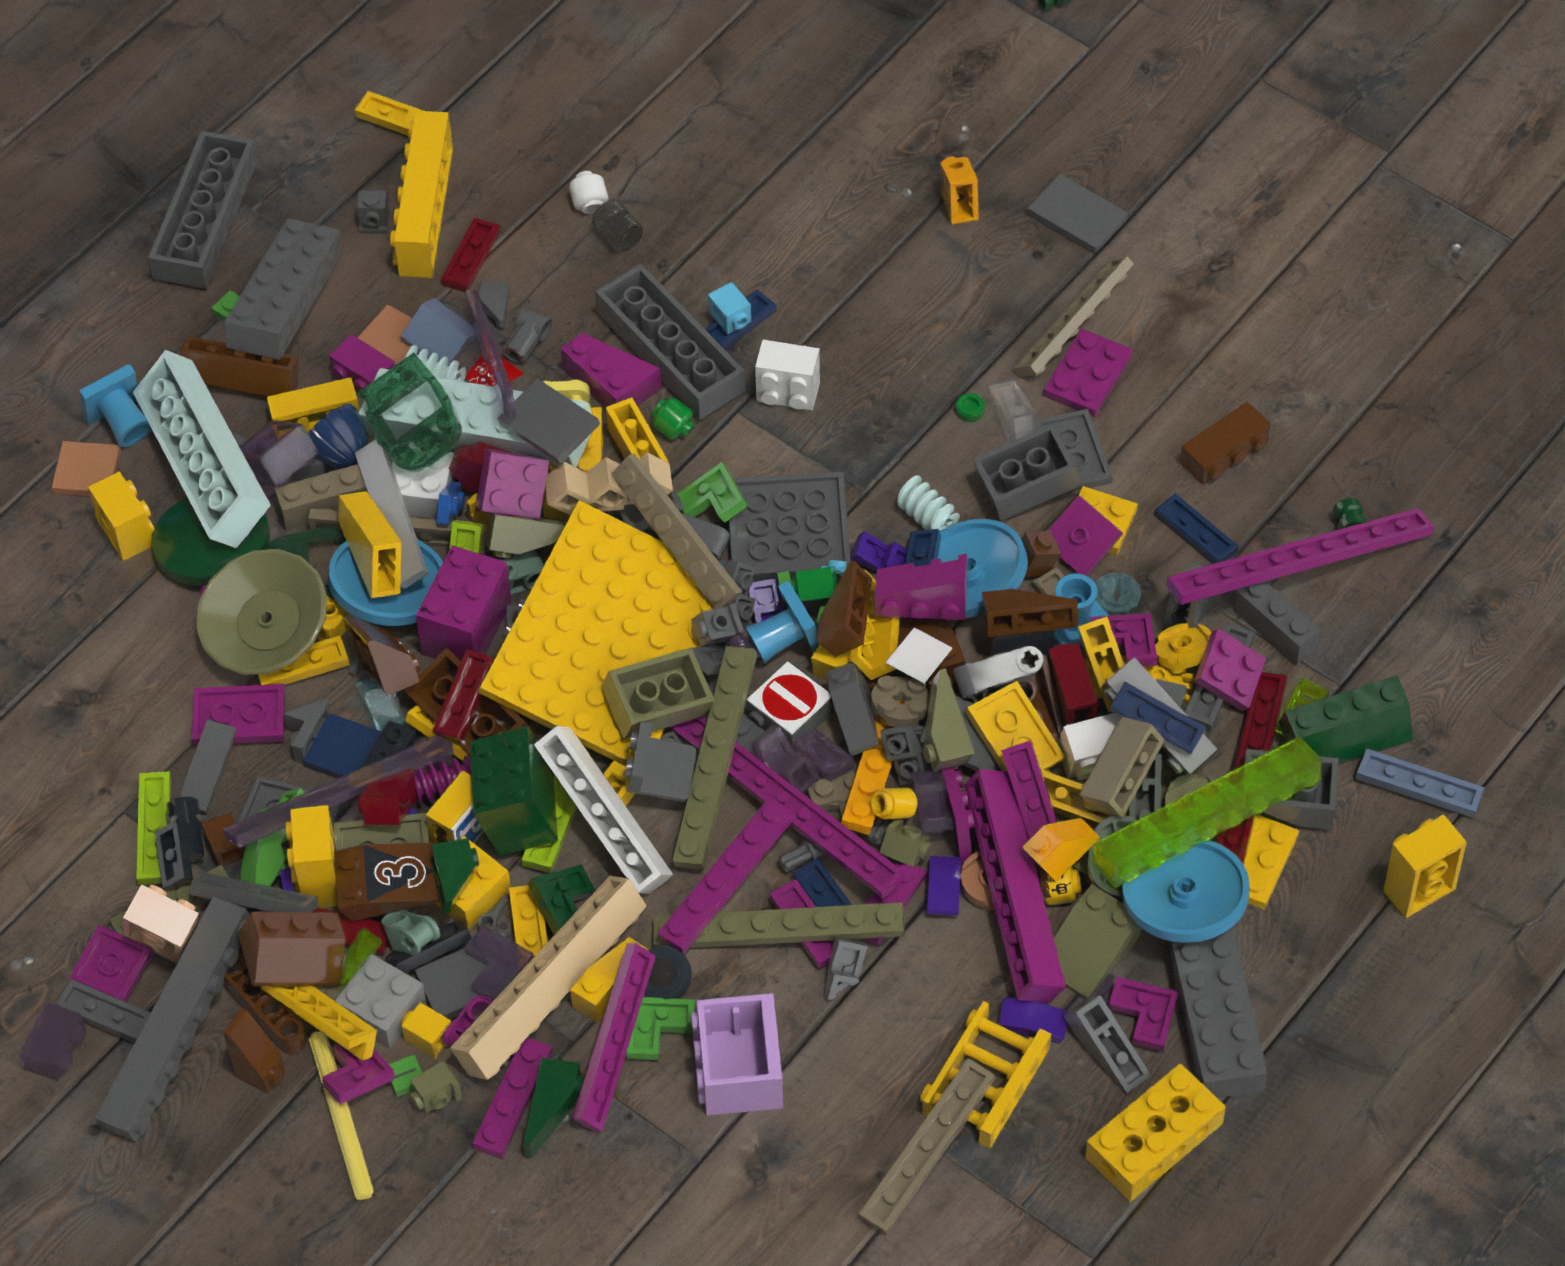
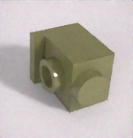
M895 819L888 825L880 853L914 867L922 859H927L932 848V843L929 842L930 836L922 833L918 827L903 825L904 819Z
M444 1061L410 1079L412 1093L409 1096L418 1111L423 1109L425 1113H428L433 1109L437 1110L444 1107L452 1098L456 1102L462 1100L460 1084Z

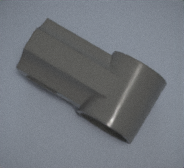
M524 308L517 318L514 332L502 348L503 355L514 364L524 363L536 344L547 339L552 328V319Z

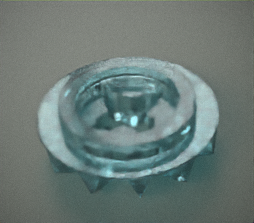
M1112 572L1103 575L1095 583L1098 591L1095 600L1105 611H1112L1114 615H1117L1118 612L1128 614L1130 609L1133 607L1137 608L1141 598V589L1138 582L1130 575ZM1116 587H1119L1121 595L1118 601L1113 596Z

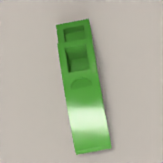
M302 789L285 791L276 806L260 810L245 847L241 867V881L271 886L274 879L280 875V870L285 868L286 864L284 861L287 858V850L280 845L287 841L286 822L291 821V809L305 808L304 803L309 795Z

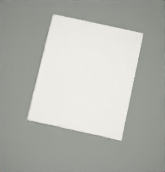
M913 628L886 663L925 683L952 650V647Z

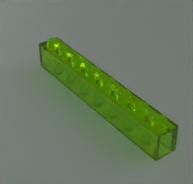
M1299 736L1094 843V865L1115 888L1126 882H1131L1148 870L1157 868L1167 860L1186 853L1190 848L1203 841L1211 840L1222 831L1237 826L1241 821L1255 814L1262 813L1266 808L1281 800L1288 799L1296 792L1313 786L1317 781L1321 780L1322 759Z

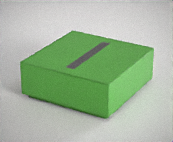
M415 1055L389 1064L394 1069V1080L390 1083L397 1097L411 1092L410 1079L422 1073Z

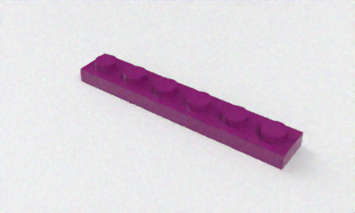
M769 797L657 933L659 940L684 954L795 819L794 810Z
M637 943L626 944L572 1118L593 1132H602L656 958L655 955Z

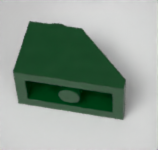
M468 838L431 845L429 861L443 914L450 913L472 880L475 867L479 866L476 848H471Z

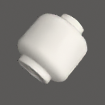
M591 171L578 173L569 185L574 208L582 211L584 214L589 215L600 212L608 201L603 177L593 174Z

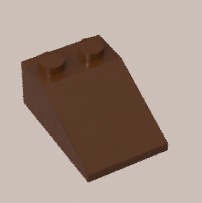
M900 617L898 647L913 628L952 647V650L925 683L932 681L942 669H946L948 677L954 676L953 669L965 665V659L957 637L946 619ZM898 670L900 677H907V679L913 678L908 674Z

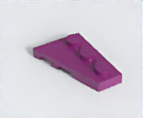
M954 767L941 770V779L948 812L951 815L955 842H958L961 866H963L966 859L972 855L969 828H974V820L971 809H965L969 808L966 790H960V788H963L961 771H955Z

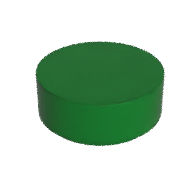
M967 393L957 399L956 415L959 419L965 422H976L983 417L985 403L979 395Z

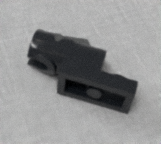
M174 798L175 806L173 803L167 802V826L155 831L163 889L172 891L194 880L191 863L205 857L203 846L206 842L202 831V817L197 798Z

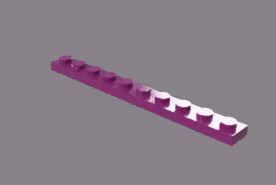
M1419 508L1171 575L1167 577L1166 587L1182 605L1432 535L1434 525Z
M703 716L667 728L669 731H674L677 737L685 744L694 746L699 754L708 719ZM735 743L727 777L762 804L771 797L794 810L796 817L790 826L884 899L905 879L902 870L739 743Z

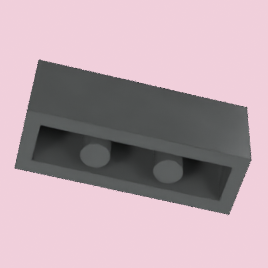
M1265 581L1236 590L1233 610L1295 666L1318 650L1321 629L1268 582Z

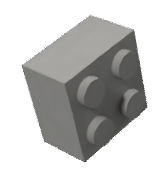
M373 954L335 1000V1002L377 1030L375 1041L391 1049L403 1033L402 1020L407 1012L410 1010L414 1011L420 1002L424 1005L427 1002L423 983Z

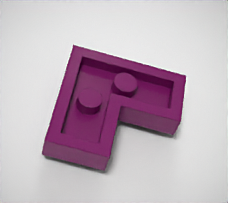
M1150 613L1090 617V622L1108 617L1117 646L1123 645L1126 662L1135 657L1143 667L1157 666V652Z
M1116 977L1109 1010L1138 1017L1132 1045L1163 1052L1178 998V991Z
M337 1044L333 1046V1056L341 1063L343 1068L323 1076V1087L339 1104H342L393 1081L394 1069L375 1049H373L371 1058L362 1061Z

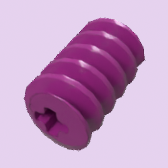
M464 756L462 766L456 758H453L451 768H448L444 761H440L439 771L435 769L432 763L428 764L427 773H424L420 766H416L415 783L419 804L422 805L424 795L430 803L434 802L435 793H438L441 797L462 770L471 775V759L469 756Z

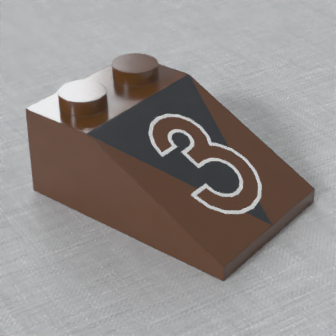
M434 843L369 844L334 851L338 909L351 921H357L440 902L429 861L431 845Z

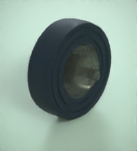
M658 946L648 950L656 958L644 996L663 998L664 1000L681 998L688 990L692 979L691 965L686 956L669 946Z

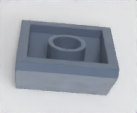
M433 298L420 306L400 336V339L411 347L412 345H417L419 353L422 349H427L428 359L434 352L438 354V362L442 357H448V366H450L452 361L457 360L479 335V331L436 298Z

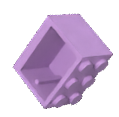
M774 994L697 1000L698 1012L691 1013L699 1104L706 1103L707 1115L783 1109V1083Z

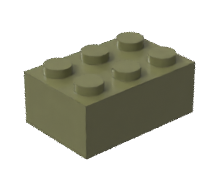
M692 648L608 671L601 686L624 740L631 738L632 731L638 732L641 721L653 723V732L706 716L715 701Z

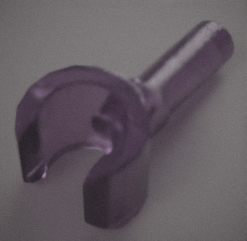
M1109 974L1098 991H1093L1090 998L1101 995L1109 1007L1110 1000L1105 995L1114 982L1115 977Z

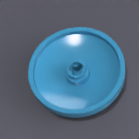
M973 519L953 524L940 531L942 536L938 558L942 562L958 560V555L967 554L968 594L966 618L982 614V592L1019 588L1026 575L1028 556L1020 536L1010 526L990 519Z
M417 539L429 574L405 589L400 586V594L371 598L346 541L338 547L330 560L328 585L338 604L353 616L379 625H408L417 622L416 614L443 561L432 548Z
M1174 837L1149 845L1131 860L1123 877V901L1132 920L1148 933L1174 942H1198L1223 934L1241 919L1249 901V878L1239 858L1224 846L1198 837Z

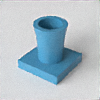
M130 364L79 390L82 416L88 426L105 417L120 447L135 445L152 431L145 415L134 403L136 398L133 391L137 387L136 372Z
M1069 574L1058 581L1055 588L1056 596L1077 599L1078 626L1090 623V617L1109 616L1095 600L1098 591L1095 582L1091 578L1083 574ZM1076 628L1054 630V644L1056 646L1079 643L1080 650H1084Z
M789 581L778 586L786 610L766 620L744 627L754 649L764 664L777 653L802 638L812 655L819 646V642L816 640L817 628Z

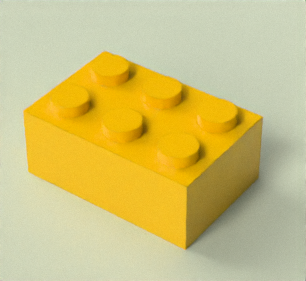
M324 805L291 809V821L286 822L287 840H289L290 848L287 849L289 867H291L295 892L317 896L319 908L338 906L334 856L336 845L329 807Z
M1444 814L1435 820H1426L1419 826L1418 830L1409 835L1403 834L1393 842L1383 892L1405 918L1410 917L1456 889L1467 841Z

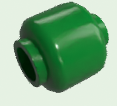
M675 397L667 400L665 398L661 399L650 415L653 418V428L670 440H675L680 435L685 438L695 425L691 422L693 410Z

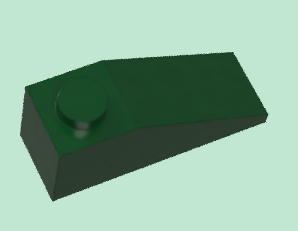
M541 1058L523 1142L525 1158H533L575 1107L577 1096L581 1093L585 1080V1075H581L580 1063Z

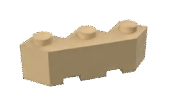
M647 452L639 460L668 495L673 491L670 464ZM607 457L588 472L563 462L546 477L545 485L548 505L568 515L572 514L579 500L594 508H599L602 512L623 510L624 505L634 503L611 475L620 464Z

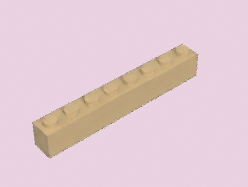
M609 876L450 1047L469 1076L488 1080L497 1074L500 1066L508 1057L516 1053L520 1048V1044L530 1033L536 1031L541 1021L560 1005L563 997L585 971L598 961L609 947L618 942L620 935L629 925L638 920L640 913L647 905L628 878Z

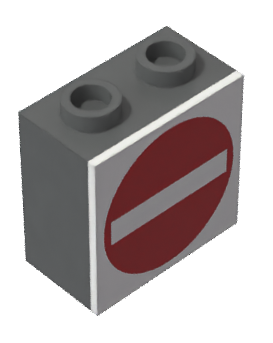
M788 661L747 699L748 719L754 721L758 727L764 729L770 736L791 751L800 745L833 713L831 694Z

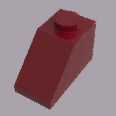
M480 441L470 445L464 444L454 452V458L448 469L470 493L479 489L485 449L509 451Z
M407 769L368 784L358 799V809L360 813H363L364 825H400L417 798L414 769Z

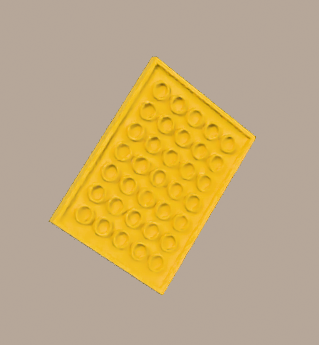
M579 500L478 693L550 729H554L556 726L570 727L582 745L626 766L627 758L633 759L634 750L629 749L631 738L623 739L601 688L608 671L687 648L700 647L698 638L693 633L691 619L702 611L715 608L664 542ZM665 728L651 732V738L660 739Z

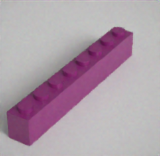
M979 769L964 786L969 807L973 814L974 827L1017 999L1050 1003L1066 988L1065 977L1061 970L1058 950L1054 943L1051 923L1047 916L1044 896L1037 877V869L1033 858L1022 848L1029 839L1027 838L1020 808L1008 772Z

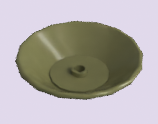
M281 549L254 550L231 560L209 580L198 602L196 630L203 650L220 667L242 675L269 674L292 664L314 644L325 622L327 593L319 572L302 556ZM272 617L270 622L265 623L266 619Z

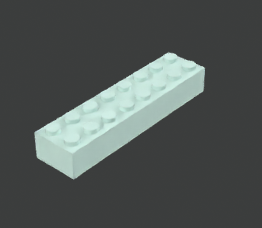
M165 350L133 391V394L209 539L237 548L258 520L265 514L266 510L270 507V503L193 361Z
M380 368L359 411L369 435L457 449L464 444L470 445L480 441L512 453L543 457L549 460L550 466L558 467L560 465L499 423L497 418L523 391ZM570 399L592 414L587 402ZM590 435L563 462L577 467Z

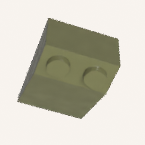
M490 512L485 544L494 553V556L511 558L512 553L522 554L557 543L568 521L547 517L536 519Z
M1093 884L1074 905L1053 938L1058 950V958L1065 977L1066 988L1085 1000L1095 994L1142 935V928L1132 920L1125 905Z

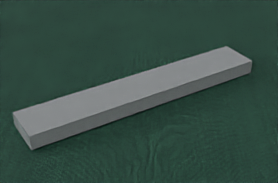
M377 438L355 452L368 494L402 542L400 586L405 589L429 573L385 444L381 439Z

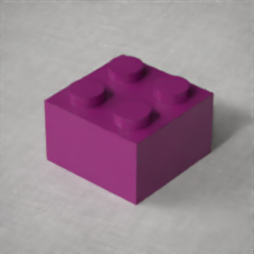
M485 449L476 507L487 512L540 519L549 460L539 456Z

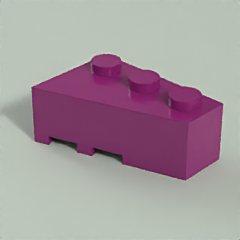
M584 333L561 348L563 370L574 380H580L588 384L590 395L605 408L631 397L636 405L639 406L662 389L661 369Z
M967 554L958 555V560L942 562L940 558L932 559L930 565L915 567L913 563L877 569L875 616L965 620L968 594Z

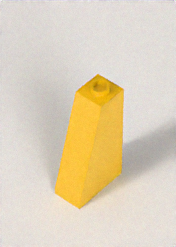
M367 491L339 495L338 522L370 597L377 598L400 594L401 540Z

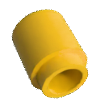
M883 788L874 793L871 798L873 813L882 819L911 818L915 814L918 804L916 795L910 788Z

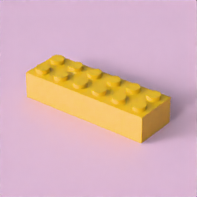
M415 111L414 122H409L408 137L411 141L405 144V160H407V165H402L401 181L404 184L403 187H398L397 198L400 208H395L394 225H397L396 230L391 231L390 245L395 247L393 251V264L398 265L399 277L433 278L453 144L449 112Z

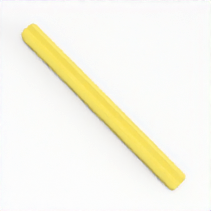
M315 1031L311 1033L309 1041L323 1086V1076L338 1069L328 1036L321 1031ZM323 1087L354 1195L358 1200L369 1199L374 1190L348 1103L339 1104Z

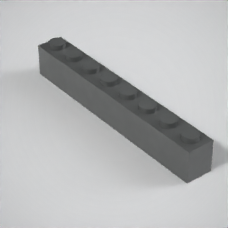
M214 896L212 897L95 1117V1120L104 1130L135 1143L148 1130L150 1117L155 1107L162 1103L167 1084L178 1073L180 1060L185 1050L190 1049L194 1042L195 1031L200 1022L207 1018L209 1005L214 995L221 991L224 984V976L229 967H232L237 961L238 950L241 946L238 932L249 917V913L245 908Z

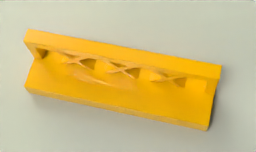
M873 577L864 645L851 650L850 660L870 680L896 670V668L887 664L886 661L898 648L900 617L875 616L876 580Z
M261 986V989L286 1005L296 1015L362 1061L372 1057L377 1030L314 986Z

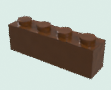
M191 336L187 337L180 348L179 355L193 361L206 385L217 386L224 390L243 391L250 395L259 394L265 396L294 391L298 387V356L283 354L282 358L278 360L226 348V343Z

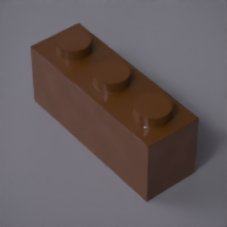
M1246 402L1182 445L1180 464L1204 485L1211 479L1219 478L1233 464L1241 463L1255 449L1263 448L1269 441L1271 423L1249 402Z

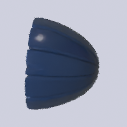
M349 403L332 410L325 415V419H320L313 426L314 429L309 431L310 433L307 434L302 444L305 451L335 470L357 465L358 461L355 452L368 445V436L362 417L355 406Z

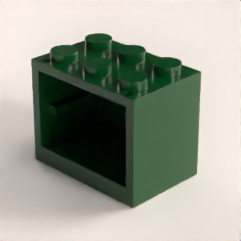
M528 726L470 741L473 813L499 856L558 841L554 774L534 744L537 740Z

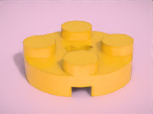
M1183 623L1163 630L1157 636L1158 642L1155 644L1157 662L1169 668L1170 672L1174 674L1183 673L1187 668L1199 665L1211 635L1210 629L1201 624H1197L1198 628H1189L1188 623Z

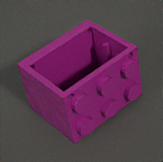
M453 545L451 546L416 614L422 655L436 659L445 648L449 649L460 661H462L466 649L487 654L507 614V605L512 604L507 562Z

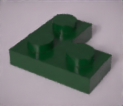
M582 865L534 877L527 884L554 935L577 912L578 909L574 901L588 898L596 891Z

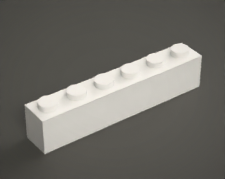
M556 726L534 744L638 893L651 894L673 876L671 870L570 727Z

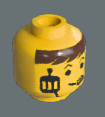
M1071 866L1055 881L1041 868L1038 881L1047 905L1072 903L1076 900L1077 894H1081V881L1078 869L1073 870Z

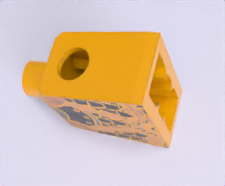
M952 156L945 158L940 163L941 192L951 225L979 220L978 179L967 157L956 158ZM957 192L964 195L963 200L957 201V199H960Z

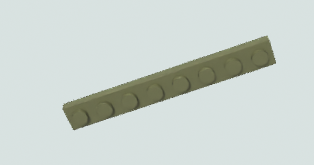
M730 646L725 648L713 696L715 701L710 708L672 859L675 867L705 869L757 658L755 649Z
M903 902L721 912L715 915L689 948L835 940V937L845 939L904 936ZM672 915L654 916V947L669 946L659 940L657 933Z

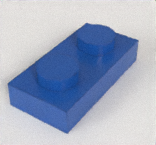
M449 482L439 493L437 523L449 524L455 516H458L460 509H464L465 492H461L462 483Z

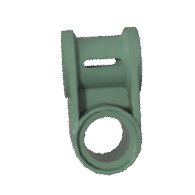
M531 550L501 560L507 562L511 596L533 588L544 567L537 551Z
M402 910L389 913L381 920L390 946L394 951H401L416 956L421 952V947L429 941L435 942L440 938V930L437 924L426 915L422 916Z

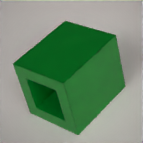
M835 566L796 571V578H792V587L796 594L799 595L800 601L830 598L837 586Z

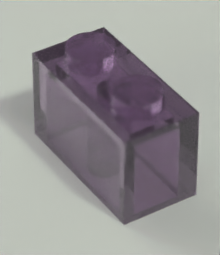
M46 1002L19 1054L23 1069L59 1081L63 1072H67L72 1064L75 1048L83 1043L87 1029L81 1013Z

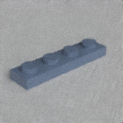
M1366 749L1356 776L1357 780L1472 818L1475 816L1484 791L1482 786L1370 749Z

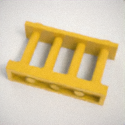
M983 1001L978 1011L973 1009L966 1021L967 1029L932 1085L927 1084L924 1088L920 1101L923 1102L922 1115L927 1117L942 1096L949 1082L959 1072L958 1068L966 1055L1007 1075L1009 1081L1004 1088L999 1087L997 1089L990 1086L984 1097L992 1100L994 1106L991 1111L981 1114L974 1110L967 1119L968 1122L976 1125L977 1130H979V1144L991 1149L1049 1052L1051 1033L1039 1029L1034 1038L1029 1037L1028 1039L988 1020L989 1003ZM983 1031L1022 1050L1024 1056L1019 1063L1014 1062L1012 1064L973 1045L979 1033Z

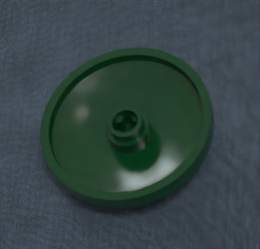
M186 498L173 505L161 516L154 528L151 540L155 560L166 575L181 583L205 586L229 561L254 550H267L270 542V528L267 517L264 514L239 546L234 548L209 539L189 499Z

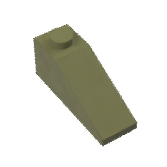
M946 669L940 670L932 680L923 754L926 762L931 764L933 772L966 764L975 754Z

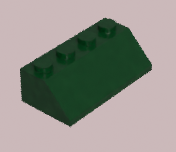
M1398 675L1287 710L1278 721L1291 754L1339 758L1338 765L1363 757L1366 749L1380 752L1413 740L1409 702Z

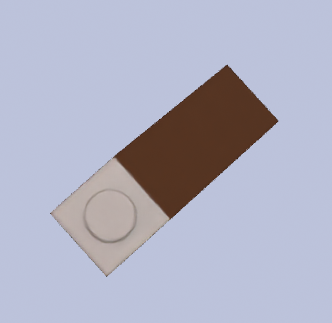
M855 561L848 564L819 618L816 640L834 657L864 645L872 577Z
M1017 589L982 592V616L988 637L1078 627L1077 599Z
M241 1008L224 1031L235 1076L268 1094L274 1085L277 1086L282 1081L285 1075L283 1058L246 1009Z

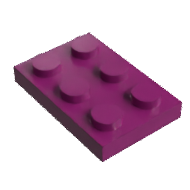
M1081 328L1045 386L1043 396L1078 411L1088 409L1090 416L1096 417L1132 358L1133 349Z
M284 684L194 688L193 746H198L207 719L236 727L237 733L233 744L284 741L285 722L283 714L285 713L286 692Z

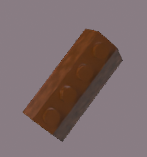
M447 648L418 676L419 683L404 690L435 721L439 716L461 663ZM482 695L463 742L458 743L470 754V741L525 727L528 724L512 709ZM529 727L532 734L535 736V732Z

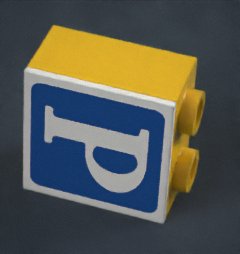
M463 770L426 814L430 843L438 844L459 840L463 836L475 843L484 832L473 813L472 775Z

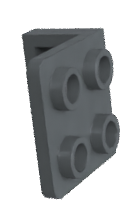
M641 721L638 732L632 731L629 749L634 750L633 759L627 758L624 776L629 777L627 792L679 802L687 801L690 793L696 748L692 745L651 738L653 723Z

